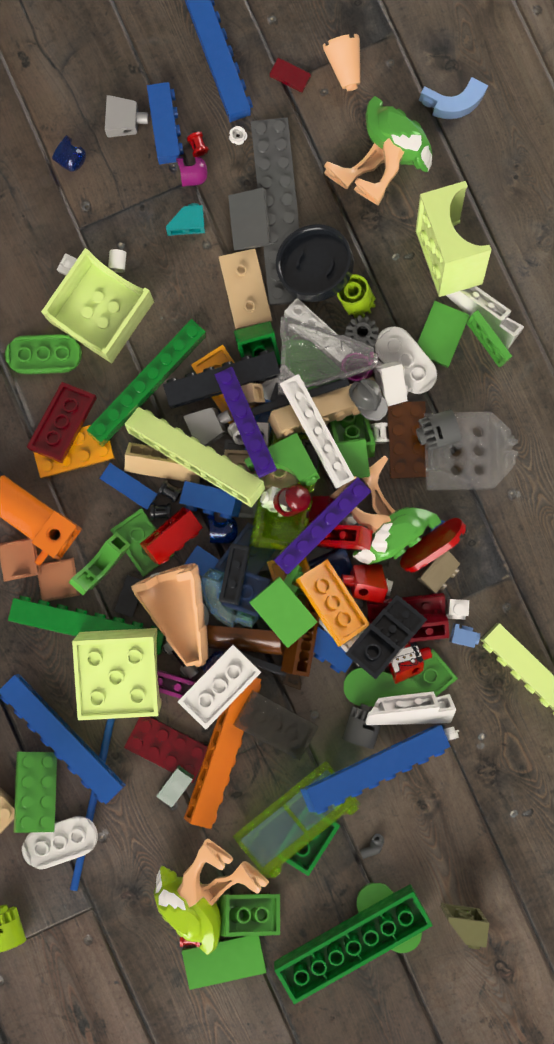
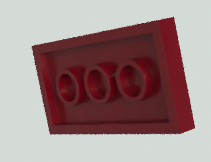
M61 382L27 448L35 453L63 463L97 399L96 395Z
M149 716L139 717L124 748L172 773L178 765L194 775L191 782L193 783L202 766L208 746Z

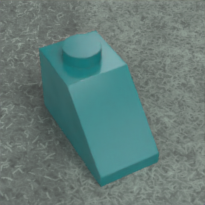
M191 203L188 206H184L166 226L168 236L205 233L203 205Z

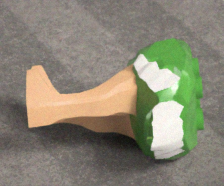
M374 96L367 104L365 115L367 132L373 143L372 148L352 168H343L326 162L324 174L345 189H348L356 179L355 184L357 186L354 190L364 198L379 205L384 197L386 188L398 173L399 164L414 165L417 170L421 169L423 172H428L432 165L433 155L431 145L421 125L417 121H411L407 118L406 114L399 108L382 106L383 101ZM385 163V171L380 182L372 183L357 178L363 173L374 171L380 164Z
M383 456L369 467L370 477L361 478L371 490L372 508L376 514L363 512L357 507L350 512L358 525L373 531L370 550H356L352 555L359 562L368 565L389 560L392 557L397 559L406 552L404 548L407 545L411 548L421 540L419 536L424 533L427 526L434 529L442 523L437 514L426 509L404 507L395 511L390 506L378 485L379 475L388 461L386 456ZM352 481L344 484L331 494L330 497L334 500Z

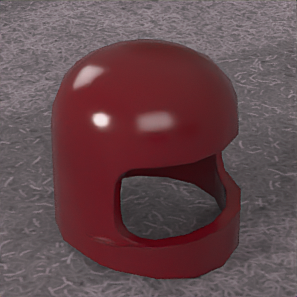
M293 484L279 490L273 499L274 508L285 517H292L303 512L311 503L308 489L300 484ZM283 491H286V502L292 509L289 512L282 510L279 503V496Z

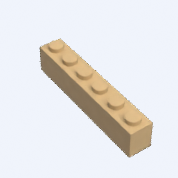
M352 384L312 397L326 425L335 420L341 421L346 416L352 414H360V411L349 396V389ZM291 405L271 411L268 422L278 440L287 438L296 432L306 433Z

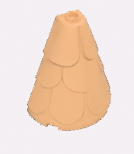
M190 563L177 566L132 585L131 588L134 595L164 634L166 641L187 667L193 665L200 667L206 664L208 659V637L198 565Z

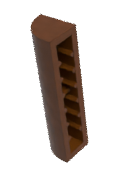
M298 595L297 598L317 620V623L290 647L287 648L285 646L281 671L309 677L320 617L307 597Z
M207 625L208 648L228 650L234 645L239 651L284 655L285 645L272 630Z

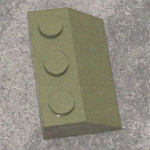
M441 903L440 907L447 920L469 948L480 949V947L487 946L489 922L479 908Z

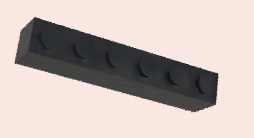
M262 351L258 353L259 356L253 358L245 356L236 363L232 361L225 362L219 368L208 367L199 374H196V372L188 373L182 379H168L167 383L163 384L170 409L221 395L222 391L214 374L233 367L241 386L281 377L274 351Z

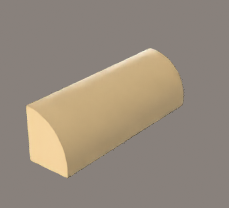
M131 442L128 444L125 453L124 472L200 484L201 477L151 446Z

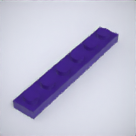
M233 367L214 374L258 477L261 478L276 471V465Z
M356 477L273 559L274 562L286 574H289L371 490L359 477Z

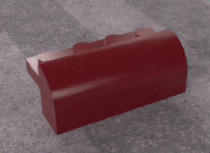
M444 593L402 597L404 601L427 619L409 642L449 638V621L446 615ZM384 599L383 604L367 601V621L369 624L387 607L392 599Z

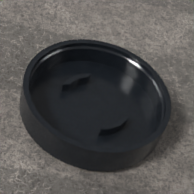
M323 224L307 225L291 233L281 244L276 257V271L284 288L295 298L308 302L323 301L335 296L347 285L354 268L353 253L344 235L337 229Z

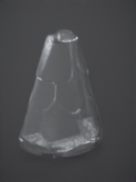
M281 317L280 337L282 339L278 395L285 394L280 384L298 374L307 389L337 379L343 380L372 370L374 365H378V353H374V347L291 317Z

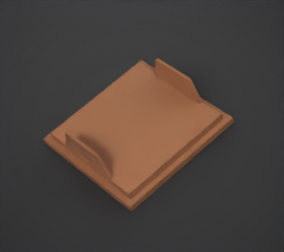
M30 538L0 543V562L4 582L41 575L40 566L34 562L38 557L36 545L31 543L33 540Z
M74 558L42 563L40 565L41 575H38L42 600L52 601L80 595V592L69 583L71 578L76 575Z

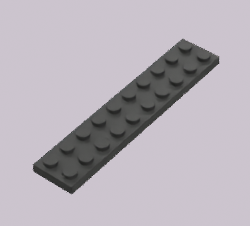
M288 117L251 121L257 189L263 187L266 190L271 245L263 246L269 306L292 304L296 298L284 288L276 271V257L281 244L291 233L299 229Z

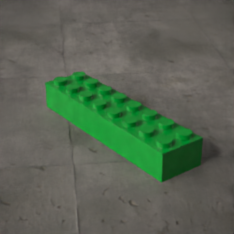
M409 884L275 960L274 971L295 1005L432 927L433 924L413 887Z

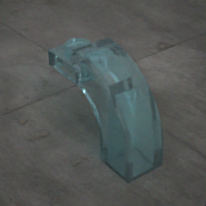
M210 568L202 576L201 581L202 597L210 612L219 621L232 628L237 623L252 628L259 619L258 617L221 605L222 602H219L225 573Z

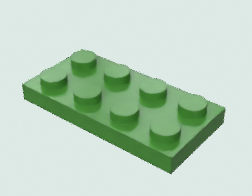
M17 752L14 833L55 832L57 757L53 752Z

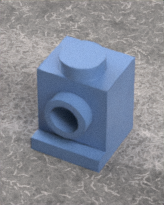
M453 623L449 642L475 648V644L478 645L480 633L473 632L472 627L464 625L460 629V624Z

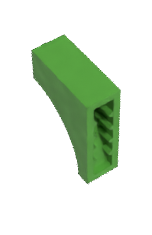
M297 432L268 447L276 468L292 474L301 485L311 486L320 478ZM250 457L246 458L244 461L250 471H256Z

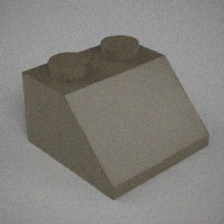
M447 551L429 563L416 580L433 594L441 593L447 586L445 582L448 578H454L459 572L458 566L460 563Z

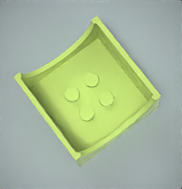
M466 181L420 194L416 234L439 297L482 285L491 254L490 245L479 246L471 244L464 240L454 229L455 225L460 224L465 192L468 186Z
M85 248L41 312L52 325L112 364L154 301L150 290L140 288L125 280L101 263Z
M157 628L78 633L72 641L78 720L159 715L162 698H160L157 675Z

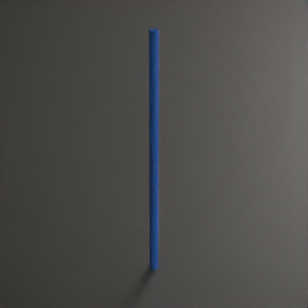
M115 718L107 719L99 754V757L105 763ZM91 790L86 818L92 822L97 804L93 790ZM85 855L76 859L70 890L78 891Z

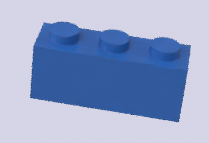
M188 481L184 482L179 502L186 505V509L197 511V508L203 509L202 513L214 515V512L221 513L220 517L231 519L232 516L239 517L242 501L222 489Z

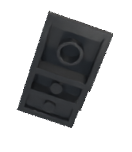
M396 595L345 654L374 679H377L414 637L427 619L400 596Z

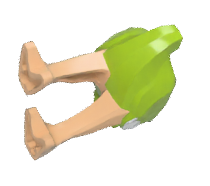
M206 839L203 842L193 864L184 872L183 877H177L174 871L161 866L157 874L154 890L158 912L162 915L163 919L176 930L180 937L187 941L202 943L200 949L207 955L217 948L221 934V917L216 902L222 894L236 883L244 884L255 893H259L262 889L261 886L266 887L269 883L247 861H243L231 875L219 876L209 884L200 883V873L206 862L219 870H223L225 863L230 864L233 861V857L210 839Z

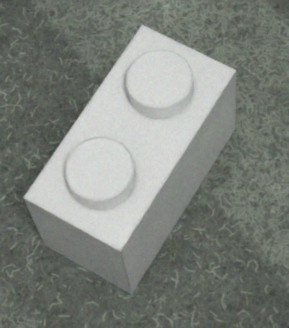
M393 361L374 366L375 381L381 388L387 405L391 406L408 401V388L404 380L405 369L402 364Z

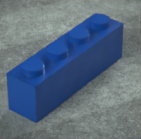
M169 82L147 85L159 165L177 162L176 158H181L180 155L184 154L182 143H178V137L181 136L180 126L175 123V119L178 118L177 107H173L172 101L176 100L174 89H170Z

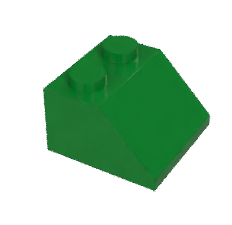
M270 321L234 330L240 358L245 356L253 358L259 356L258 353L269 350V352L274 351L278 365L281 364L275 333Z

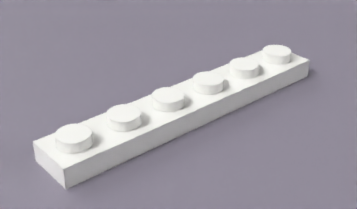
M299 374L282 382L280 386L335 488L337 489L355 479Z

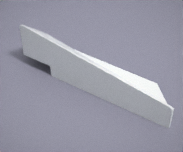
M477 286L446 295L461 310L469 314V317L478 310L507 350L524 328L521 324L508 318L511 310Z
M434 691L378 698L372 710L368 712L365 723L366 725L451 723L456 708L450 694L436 697Z

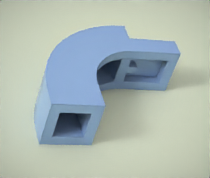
M471 77L465 90L459 95L452 97L443 96L424 86L419 101L426 107H433L432 115L435 117L456 119L469 114L480 104L488 85Z

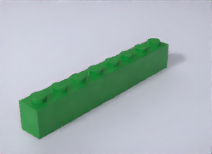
M191 319L87 429L88 434L103 447L126 423L135 410L148 400L206 338V331Z
M20 595L19 599L13 598L8 621L72 636H77L79 632L146 629V627H143L144 623L132 621V624L124 623L125 619L113 617V620L106 619L105 614L95 612L93 616L87 614V610L76 608V611L68 610L69 606L61 604L53 607L49 606L50 602L38 600V603L32 602L30 597ZM151 625V628H157V655H161L165 636L157 626Z

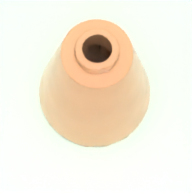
M349 34L329 40V45L323 44V50L342 89L347 91L357 89V85L360 84V38L358 34H354L355 38H350Z

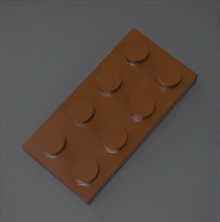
M425 401L402 402L388 406L390 479L429 477L428 450L425 444H420L416 429L419 428V419L426 417Z

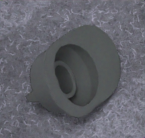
M364 378L351 385L349 396L365 418L371 421H378L386 416L388 405L381 393V388L375 381Z

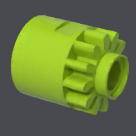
M351 275L347 285L337 293V297L348 315H353L354 318H357L358 315L364 318V313L371 314L370 308L375 307L374 301L376 298L367 280L360 275Z
M7 904L0 906V952H4L26 941L17 907L8 908Z

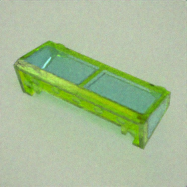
M327 761L323 762L233 835L235 841L264 877L275 878L282 872L283 863L342 815L349 814L351 816L359 809L358 806L361 803L358 799L349 796L340 805L335 806L332 804L328 806L329 810L324 813L309 812L300 789L336 772Z

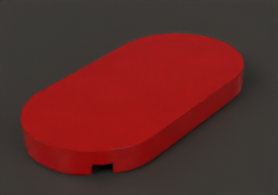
M452 518L422 537L413 547H409L400 561L401 567L406 572L410 571L411 573L422 569L458 544L460 541L459 536L461 533L464 535L466 531V525L459 518Z

